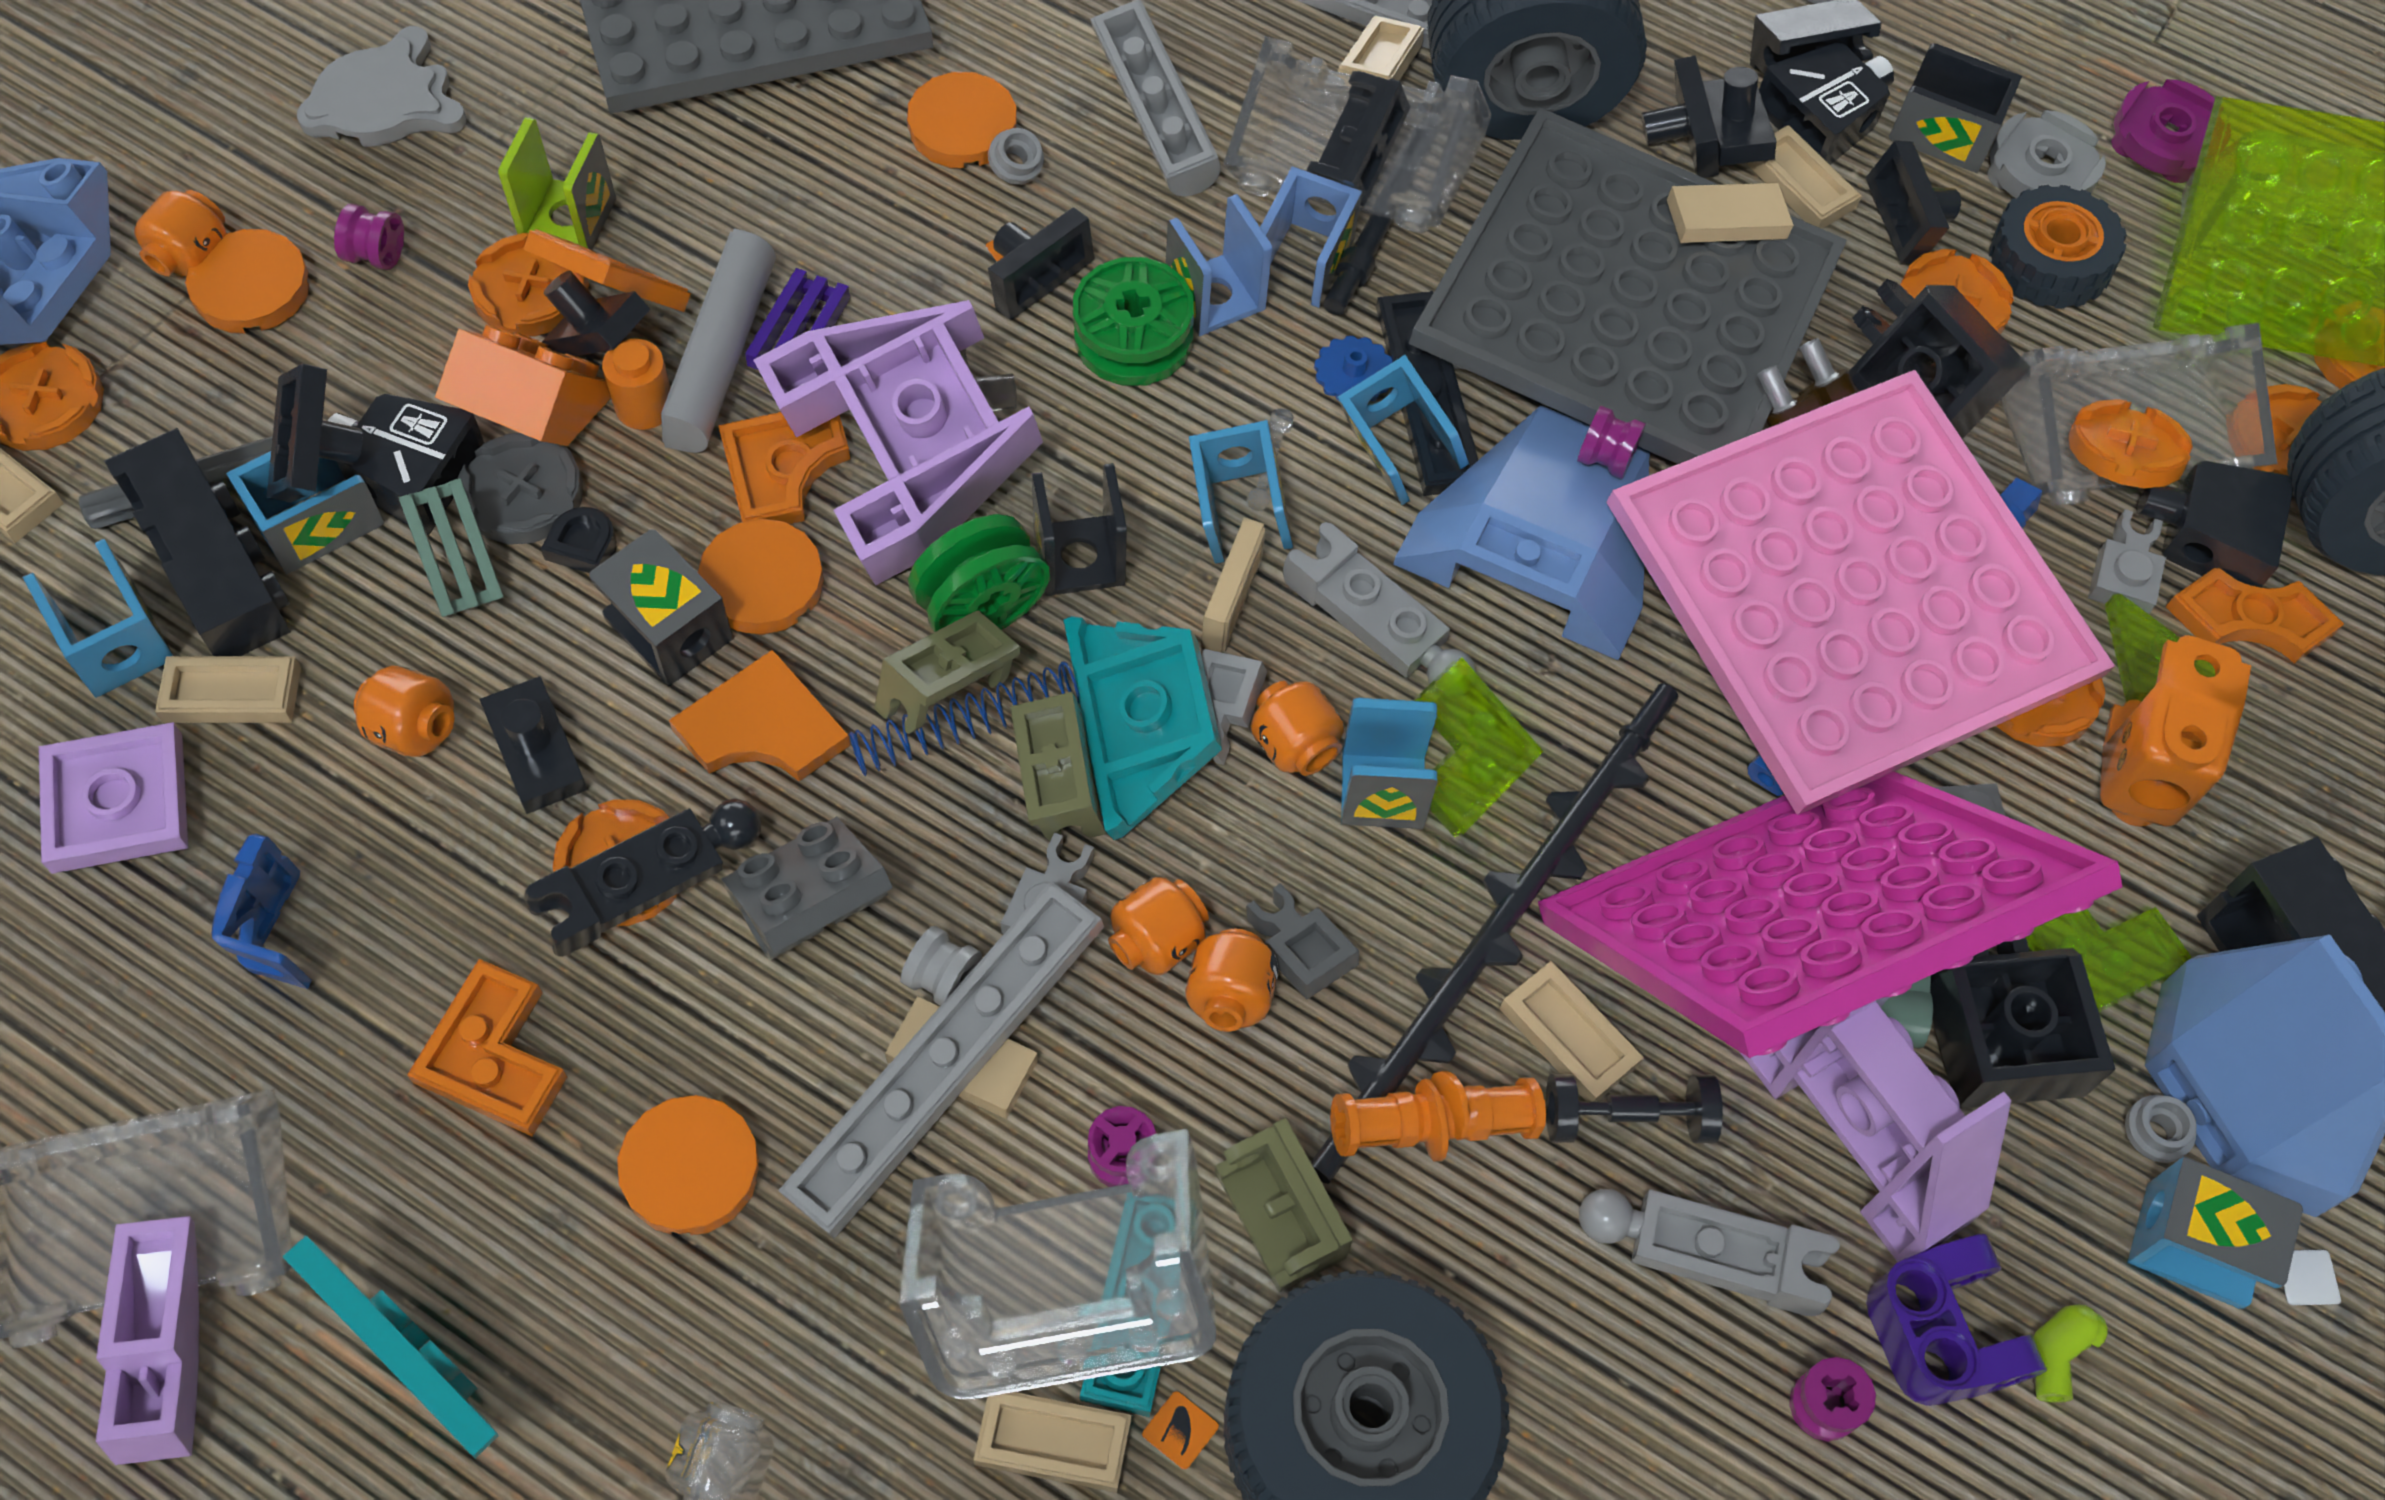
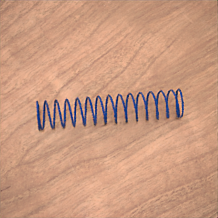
M1063 661L1059 664L1058 677L1052 669L1045 667L1043 670V684L1035 673L1030 672L1027 678L1028 690L1024 683L1015 677L1012 680L1013 697L1008 688L1001 682L997 684L996 688L997 701L992 693L984 687L981 690L982 708L972 694L967 693L965 696L966 713L961 704L952 698L949 704L951 721L944 708L936 703L934 706L935 726L928 714L926 718L936 735L941 750L944 751V745L938 725L937 706L943 712L958 745H960L953 716V701L962 712L972 738L976 739L969 713L968 696L973 699L978 707L988 733L991 735L992 732L984 704V691L991 697L1000 715L1004 729H1007L1000 702L999 687L1001 685L1005 689L1013 706L1018 705L1015 693V680L1021 684L1031 702L1033 697L1030 677L1033 675L1047 698L1049 694L1046 684V670H1049L1055 678L1061 693L1064 694L1065 691L1061 677L1062 666L1067 689L1069 692H1072L1065 671L1066 667L1075 687L1077 702L1080 704L1077 683L1068 663ZM904 714L902 717L904 738L894 721L891 719L887 720L886 730L889 746L879 728L872 724L870 734L873 752L861 731L850 732L852 747L864 776L867 775V770L858 744L857 733L863 739L876 769L879 772L881 771L873 727L881 737L894 766L897 763L891 742L889 722L895 728L909 760H913L905 731L904 722L905 717H908L907 714ZM921 727L919 728L920 733L918 729L915 732L919 738L925 755L928 756L929 753L924 738L923 728Z

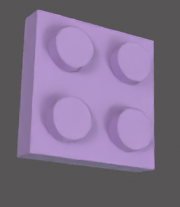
M174 722L39 746L41 863L51 874L188 848L182 733Z

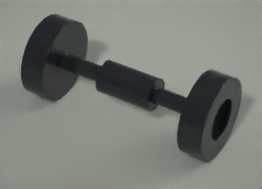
M1550 1074L1547 1081L1546 1124L1548 1136L1552 1143L1575 1142L1578 1132L1579 1115H1607L1609 1122H1658L1659 1116H1686L1688 1133L1693 1143H1717L1721 1135L1723 1103L1719 1081L1715 1075H1691L1687 1084L1685 1102H1659L1657 1095H1608L1607 1102L1579 1101L1577 1084L1573 1074Z

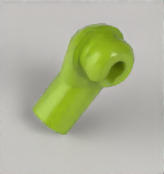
M2075 1304L2065 1306L2036 1330L2033 1339L2047 1368L2045 1373L2035 1377L2036 1399L2044 1402H2068L2073 1400L2070 1361L2084 1350L2089 1349L2091 1344L2099 1348L2105 1342L2108 1334L2106 1321L2087 1305Z

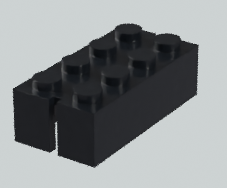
M2318 836L2251 863L2226 887V891L2221 892L2197 915L2198 920L2219 952L2330 934L2344 955L2348 956L2357 965L2363 982L2385 1012V930L2381 922L2368 911L2348 882L2342 865L2329 854Z

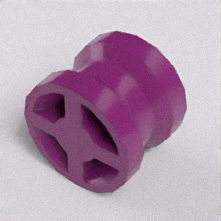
M347 204L341 210L335 226L334 246L338 258L350 263H358L364 259L368 260L375 268L391 270L397 264L404 245V224L401 216L390 211H380L378 214H371L362 205Z
M1601 405L1588 429L1577 461L1586 465L1597 462L1607 466L1611 475L1623 479L1640 443L1646 423L1636 419L1625 422L1616 418L1613 410Z
M1116 1106L1107 1109L1094 1119L1088 1134V1163L1091 1172L1101 1183L1111 1188L1128 1189L1139 1185L1149 1177L1155 1165L1157 1134L1153 1122L1143 1112L1126 1106ZM1130 1154L1132 1157H1134L1133 1160L1128 1157L1125 1159L1118 1158L1117 1161H1114L1118 1155L1124 1156Z
M1832 1357L1821 1360L1796 1380L1790 1391L1789 1406L1793 1419L1803 1432L1814 1439L1830 1442L1843 1439L1869 1420L1875 1409L1876 1392L1871 1378L1862 1367L1849 1359ZM1842 1395L1844 1398V1408H1841L1840 1397Z

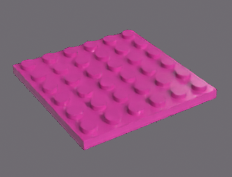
M1893 771L1799 815L1796 814L1786 796H1781L1538 901V905L1545 926L1748 1058H1752L1756 1055H1767L1777 1052L1786 1045L1787 1041L1819 1026H1830L1840 1023L1848 1018L1850 1012L1880 998L1901 995L1907 992L1913 983L1943 969H1954L1964 966L1972 961L1974 955L2004 941H2015L2025 938L2034 931L2035 927L2063 914L2084 911L2093 905L2094 900L2123 886L2118 861Z

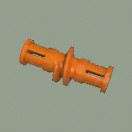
M1441 1071L1434 1073L1430 1079H1422L1418 1082L1415 1094L1410 1092L1388 1093L1386 1097L1354 1099L1349 1093L1336 1094L1331 1104L1330 1122L1333 1142L1340 1156H1355L1358 1148L1391 1145L1393 1148L1413 1147L1420 1142H1424L1429 1157L1433 1162H1439L1446 1158L1448 1142L1452 1139L1478 1141L1487 1140L1489 1136L1520 1133L1524 1139L1539 1138L1546 1124V1106L1543 1091L1534 1078H1519L1513 1086L1485 1088L1483 1085L1463 1086L1454 1073Z

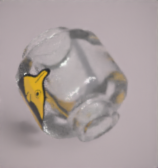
M710 1401L706 1411L690 1413L682 1423L666 1469L665 1478L667 1483L674 1490L684 1495L683 1500H757L774 1451L772 1436L762 1429L765 1418L751 1411L716 1401Z

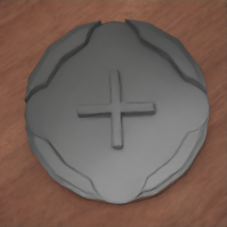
M522 433L503 435L484 443L475 451L476 458L470 462L468 467L464 464L458 479H462L481 534L488 539L508 545L535 543L547 538L555 521L566 511L578 508L582 502L583 479L571 452L563 445L559 447L557 444L541 442Z

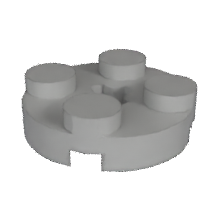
M2046 110L2043 111L2040 118L2030 117L2024 119L2027 113L2024 112L2011 117L2004 123L1990 150L1991 166L1987 173L1988 179L1995 187L2005 189L2015 198H2018L2021 192L2027 189H2038L2041 185H2049L2050 187L2066 185L2079 191L2083 189L2090 193L2093 192L2103 175L2106 161L2105 154L2100 159L2099 153L2095 149L2099 140L2088 126L2070 115ZM2049 155L2055 160L2053 164L2042 161L2041 158Z

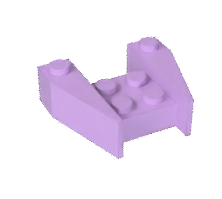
M969 300L807 331L753 359L777 406L796 437L850 409L886 475L887 482L833 510L875 586L912 567L930 544L949 530L963 524L1043 443L1030 407L998 422L961 356L960 351L984 339L975 311Z
M1889 997L1880 998L1850 1012L1848 1018L1840 1023L1830 1026H1819L1787 1041L1786 1045L1777 1052L1767 1055H1756L1752 1058H1748L1742 1053L1740 1054L1775 1100L1798 1085L1801 1087L1880 1191L1860 1213L1896 1261L1900 1262L1905 1258L1939 1246L1966 1228L1989 1208L2011 1099L2005 1092H2002L1965 1116L1960 1109L1959 1100L1952 1087L1943 1078L1932 1074L1914 1051L1912 1039L1904 1026L1896 1019L1888 1017L1881 1009Z

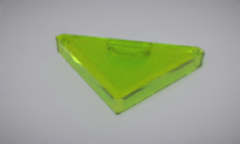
M2113 594L2105 604L2125 701H2143L2156 685L2163 645L2167 640L2177 642L2180 637L2124 595ZM2205 660L2194 661V666L2201 675L2205 677L2215 676V669L2209 662Z

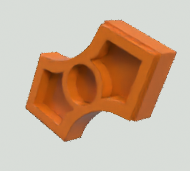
M2213 568L2176 594L2166 605V608L2195 637L2218 644L2232 641L2259 643L2278 651L2294 664L2335 635L2344 625L2300 581L2281 588H2260L2242 583L2220 568Z

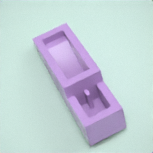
M191 1216L116 1224L96 1356V1359L106 1371L96 1443L114 1465L192 1456L199 1363V1295L195 1223Z

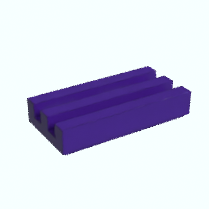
M796 268L745 353L747 366L758 370L753 359L771 351L804 294L803 300L774 348L803 334L806 324L820 300L825 301L826 304L810 331L835 326L850 300L849 286L838 282L835 288L828 286L827 278L817 275L813 281L807 278V271Z

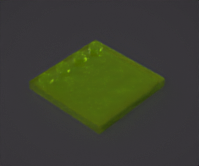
M2216 96L2153 328L2159 331L2385 367V122Z

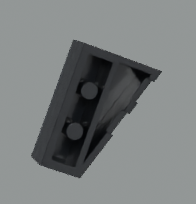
M178 428L104 460L111 475L131 503L135 511L133 515L142 531L146 532L162 562L161 566L199 635L213 656H242L291 633L279 611L291 605L272 571L260 576L254 564L266 558L248 526L246 525L235 530L230 521L231 518L241 514L223 481L212 486L210 485Z

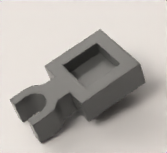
M1281 883L1273 888V903L1280 909L1279 912H1264L1254 900L1246 905L1248 922L1259 933L1271 936V938L1266 940V945L1276 956L1278 969L1306 1000L1359 965V950L1318 907L1301 917L1295 910L1294 898Z

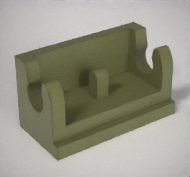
M975 611L884 658L874 709L883 718L887 719L895 715L900 704L903 703L908 715L907 720L904 722L905 731L910 734L925 724L928 707L988 674H990L988 676V683L992 688L997 686L999 682H1005L1010 673L1012 660L1019 656L1021 647L980 611Z
M1073 692L1010 706L1030 825H1038L1045 838L1051 841L1054 832L1061 835V828L1067 826H1080L1081 832L1089 838L1105 835L1106 831L1082 711Z
M1287 1118L1275 1122L1273 1126L1238 1142L1224 1151L1227 1160L1216 1165L1214 1172L1279 1293L1347 1258L1353 1239Z

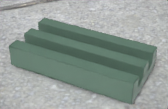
M461 478L398 497L442 617L504 597ZM451 495L454 497L487 590L478 593L474 592L441 501L442 498ZM429 504L462 598L453 601L450 599L417 508L419 505Z

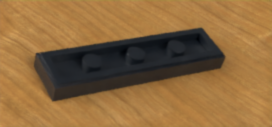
M1433 291L1377 297L1376 311L1387 354L1391 356L1392 362L1406 355L1457 430L1469 462L1464 468H1459L1415 401L1403 407L1402 413L1423 496L1441 494L1478 461L1453 363L1409 344L1413 328L1431 299Z

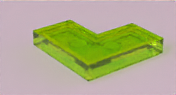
M1463 657L1447 666L1413 700L1437 704V716L1434 727L1453 748L1433 769L1437 771V785L1430 805L1432 813L1453 837L1464 834L1544 752Z
M2156 907L2105 932L2100 928L2088 909L2077 913L2063 914L2035 927L2034 931L2026 937L2027 944L2032 951L2074 948L2082 955L2098 1012L2169 978L2187 960L2192 958Z

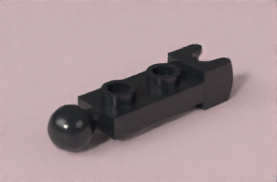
M737 798L725 800L719 804L712 812L709 823L704 826L700 825L691 808H688L572 868L565 866L531 883L524 893L526 905L529 912L535 916L555 909L563 910L569 914L567 919L555 925L551 930L553 953L559 957L566 956L601 938V932L617 926L722 871L723 861L716 849L721 846L732 850L747 848L757 839L761 832V818L753 805L748 801Z

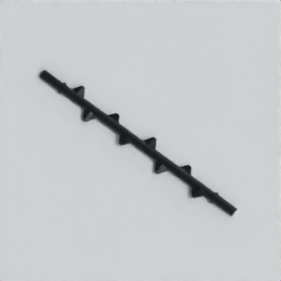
M1664 683L1657 685L1630 724L1622 726L1619 731L1620 738L1581 791L1551 792L1548 795L1546 803L1558 819V823L1521 874L1489 871L1483 883L1497 907L1452 968H1422L1418 972L1416 980L1428 1001L1386 1059L1354 1055L1348 1063L1347 1067L1361 1092L1357 1099L1386 1097L1388 1093L1396 1092L1417 1061L1450 1064L1456 1055V1051L1443 1029L1445 1022L1486 966L1517 965L1520 962L1522 953L1510 936V932L1550 877L1581 880L1585 875L1587 868L1575 849L1574 843L1613 789L1644 788L1649 781V776L1640 766L1636 757L1640 752H1644L1651 745L1650 738L1679 699V695L1674 688ZM1331 1133L1312 1159L1311 1164L1321 1182L1329 1184L1349 1156H1340L1336 1150Z

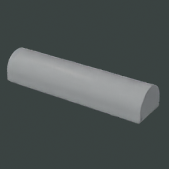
M1135 0L1091 18L1092 28L1170 191L1177 196H1192L1209 188L1220 174L1219 157L1142 1Z
M736 228L733 229V232L730 231L661 412L662 441L666 448L698 453L705 450L708 446L776 260V254L772 246L763 238L753 233Z

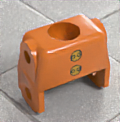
M2191 635L2182 636L2177 642L2167 640L2163 645L2155 687L2143 701L2129 700L2123 706L2114 704L2110 709L2102 753L2100 800L2103 806L2111 809L2121 821L2139 827L2152 825L2153 823L2165 827L2176 825L2223 777L2245 706L2251 665L2243 663L2240 654L2235 649ZM2205 660L2209 662L2215 669V676L2205 677L2196 670L2194 661Z

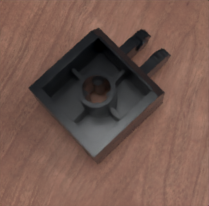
M1887 278L1876 292L1881 300L1897 316L1896 320L1889 325L1879 313L1864 305L1852 318L1857 327L1862 330L1861 332L1873 344L1848 371L1858 390L1868 389L1916 370L1962 439L2031 369L2029 364L1954 285H1926L1914 299L1901 285Z
M2025 937L1998 944V955H1990L1987 949L1974 955L1972 961L1964 966L1954 969H1943L1931 975L1932 1020L1949 1084L1957 1095L1960 1109L1981 1107L2002 1092H2005L2011 1099V1104L2085 1097L2116 1070L2082 955L2074 948L2030 952Z

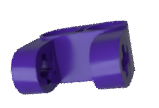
M1978 1234L1945 1243L1905 1258L1883 1274L1868 1291L1866 1301L1868 1314L1896 1382L1903 1393L1916 1403L1931 1406L1978 1397L2030 1380L2047 1371L2032 1335L2017 1337L1980 1349L1975 1344L1952 1290L1983 1280L2002 1269L1986 1234ZM1896 1284L1906 1286L1915 1293L1920 1304L1919 1312L1910 1310L1901 1303L1896 1294ZM1925 1351L1934 1353L1943 1359L1949 1372L1948 1381L1939 1379L1930 1372L1924 1357Z

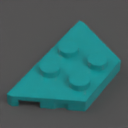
M1071 616L1063 619L1074 676L1080 695L1079 701L1104 828L1107 834L1113 840L1124 837L1222 750V744L1199 643L1190 629L1165 626L1158 629H1147L1138 623L1117 621L1116 627L1087 624L1082 617Z
M307 1235L282 1256L475 1459L499 1436L484 1416L467 1400L478 1388L382 1289L369 1299Z

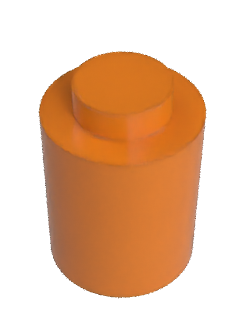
M623 340L614 350L607 351L602 361V369L616 416L624 425L633 429L646 430L655 428L662 424L661 412L671 389L662 353L656 345L647 340Z

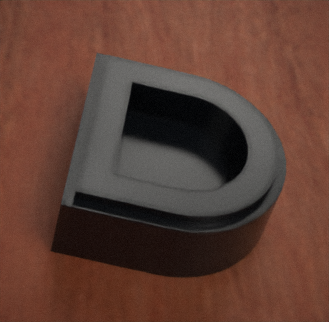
M578 507L566 511L555 521L541 547V551L546 561L590 574L593 569L613 556L617 540L612 523L605 513L591 507Z

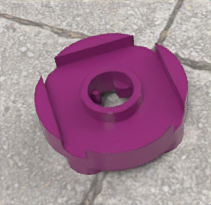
M2166 79L2162 87L2152 86L2146 88L2149 81L2140 83L2128 92L2115 115V134L2111 141L2112 147L2119 155L2131 158L2144 168L2162 174L2170 182H2187L2194 173L2209 168L2216 161L2228 141L2230 135L2229 123L2227 122L2223 128L2222 121L2217 116L2222 107L2205 90L2185 81ZM2168 123H2171L2177 126L2179 129L2177 130V132H2174L2167 129L2165 126H2167Z

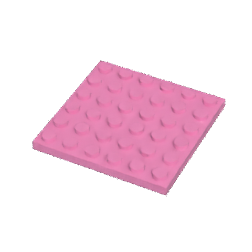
M1916 370L1612 491L1606 502L1797 815L2104 677L2115 667Z

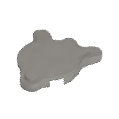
M418 26L405 27L386 45L357 50L337 58L318 76L310 96L300 105L297 111L298 122L303 132L314 138L331 137L340 140L341 134L358 137L363 147L385 145L421 131L457 133L465 126L467 117L459 102L445 96L450 84L446 68L438 64L426 67L421 66L430 51L431 43L427 32Z

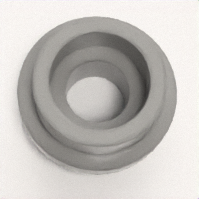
M1012 128L999 133L993 139L988 150V161L991 169L1000 179L1019 185L1029 183L1038 176L1043 167L1044 154L1039 140L1033 133L1022 128ZM1007 154L1018 155L1023 164L1011 161Z
M2163 1095L2146 1096L2129 1109L2125 1119V1129L2129 1141L2140 1154L2150 1160L2162 1163L2177 1161L2189 1153L2195 1144L2197 1124L2194 1114L2185 1103L2177 1098ZM2150 1122H2156L2164 1128L2167 1135L2166 1140L2154 1132Z

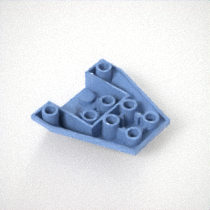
M55 158L0 169V345L46 342L110 257L107 170L100 162Z
M1540 405L1418 513L1395 557L1393 565L1447 588L1450 587L1460 566L1463 565L1570 611L1562 637L1619 661L1643 608L1645 565L1606 502L1613 490L1649 476L1650 451L1639 446L1637 447L1623 479L1611 475L1607 466L1597 462L1591 465L1578 462V455L1590 425Z
M2329 934L2198 955L2187 960L2161 984L2144 1066L2164 1096L2179 1099L2194 1114L2197 1124L2195 1144L2209 1166L2296 1201L2302 1206V1213L2313 1217L2328 1212L2358 1193L2385 1135V1012L2363 982L2357 965L2348 956L2344 955L2332 936Z

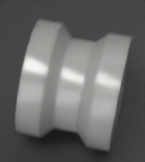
M932 926L923 933L911 950L903 966L900 982L912 990L924 988L933 994L934 1002L941 1006L981 961L982 953L970 945L958 947L950 942L946 931L937 926Z

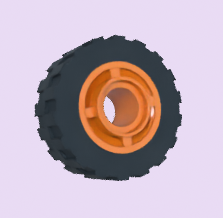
M2041 185L2038 189H2027L2021 192L2017 199L2013 198L2007 204L1991 240L1989 257H1992L1991 263L2003 272L2015 296L2022 300L2023 298L2028 299L2038 306L2044 307V305L2054 306V309H2065L2066 306L2075 305V307L2085 305L2088 300L2098 298L2104 288L2107 289L2125 252L2127 244H2124L2127 234L2126 229L2122 228L2120 224L2121 218L2117 212H2113L2108 207V203L2093 197L2088 191L2083 189L2079 191L2066 185H2059V187Z

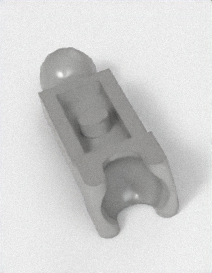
M1328 522L1320 525L1319 535L1321 537L1316 546L1315 553L1318 559L1311 558L1298 549H1293L1288 553L1283 567L1284 580L1293 591L1311 606L1318 604L1405 678L1410 676L1422 664L1427 668L1428 681L1435 692L1444 697H1458L1468 692L1476 677L1473 660L1467 653L1459 649L1443 650L1440 648L1447 641L1450 628L1360 553H1357L1358 545L1337 527Z
M1599 1189L1591 1192L1583 1199L1580 1205V1225L1589 1238L1598 1243H1614L1621 1241L1626 1236L1635 1239L1631 1263L1766 1300L1768 1306L1809 1317L1823 1313L1831 1302V1290L1825 1285L1811 1281L1804 1274L1802 1265L1821 1267L1824 1265L1830 1255L1835 1254L1840 1248V1243L1834 1236L1796 1225H1791L1787 1229L1783 1226L1651 1189L1643 1198L1641 1211L1632 1209L1627 1198L1614 1189Z

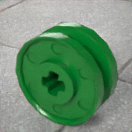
M1120 257L1099 264L1084 276L1073 295L1074 343L1083 365L1100 379L1122 386H1146L1169 378L1181 368L1193 348V293L1185 278L1169 265L1146 257Z
M993 514L974 518L949 530L930 544L915 561L908 577L909 592L915 602L927 611L928 623L934 632L975 611H980L1002 630L1026 614L1041 598L1050 581V572L1043 556L1034 547L1030 546V536L1023 525L1013 516Z

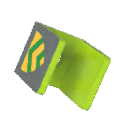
M524 118L498 170L517 234L529 233L530 230L534 231L537 229L592 250L616 201L600 134L588 133L565 181L553 179L536 119ZM568 205L573 225L560 226L551 221L552 213L557 208Z

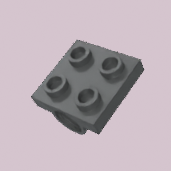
M837 816L827 822L814 823L804 828L797 835L796 839L770 853H762L748 858L738 867V870L721 879L731 900L742 913L758 945L770 961L823 932V927L832 922L836 925L888 896L887 891L893 889L884 867Z

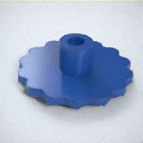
M1349 335L1343 340L1336 338L1330 341L1329 347H1322L1319 351V358L1314 363V369L1317 372L1316 382L1324 387L1323 391L1326 395L1335 396L1338 400L1337 397L1391 364L1392 358L1385 354V348L1382 345L1373 344L1371 339L1367 337L1357 339L1355 336ZM1389 388L1375 394L1370 401H1376L1379 394L1387 392Z

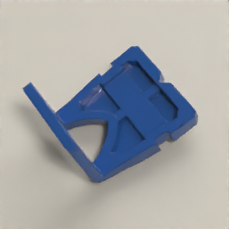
M256 833L247 836L234 859L238 864L234 874H227L212 924V938L225 951L236 954L238 961L248 971L308 989L312 979L287 956L262 947L281 913L280 910L285 900H288L300 877V870L288 857L281 855L282 851L269 837ZM239 928L238 940L231 938V936Z

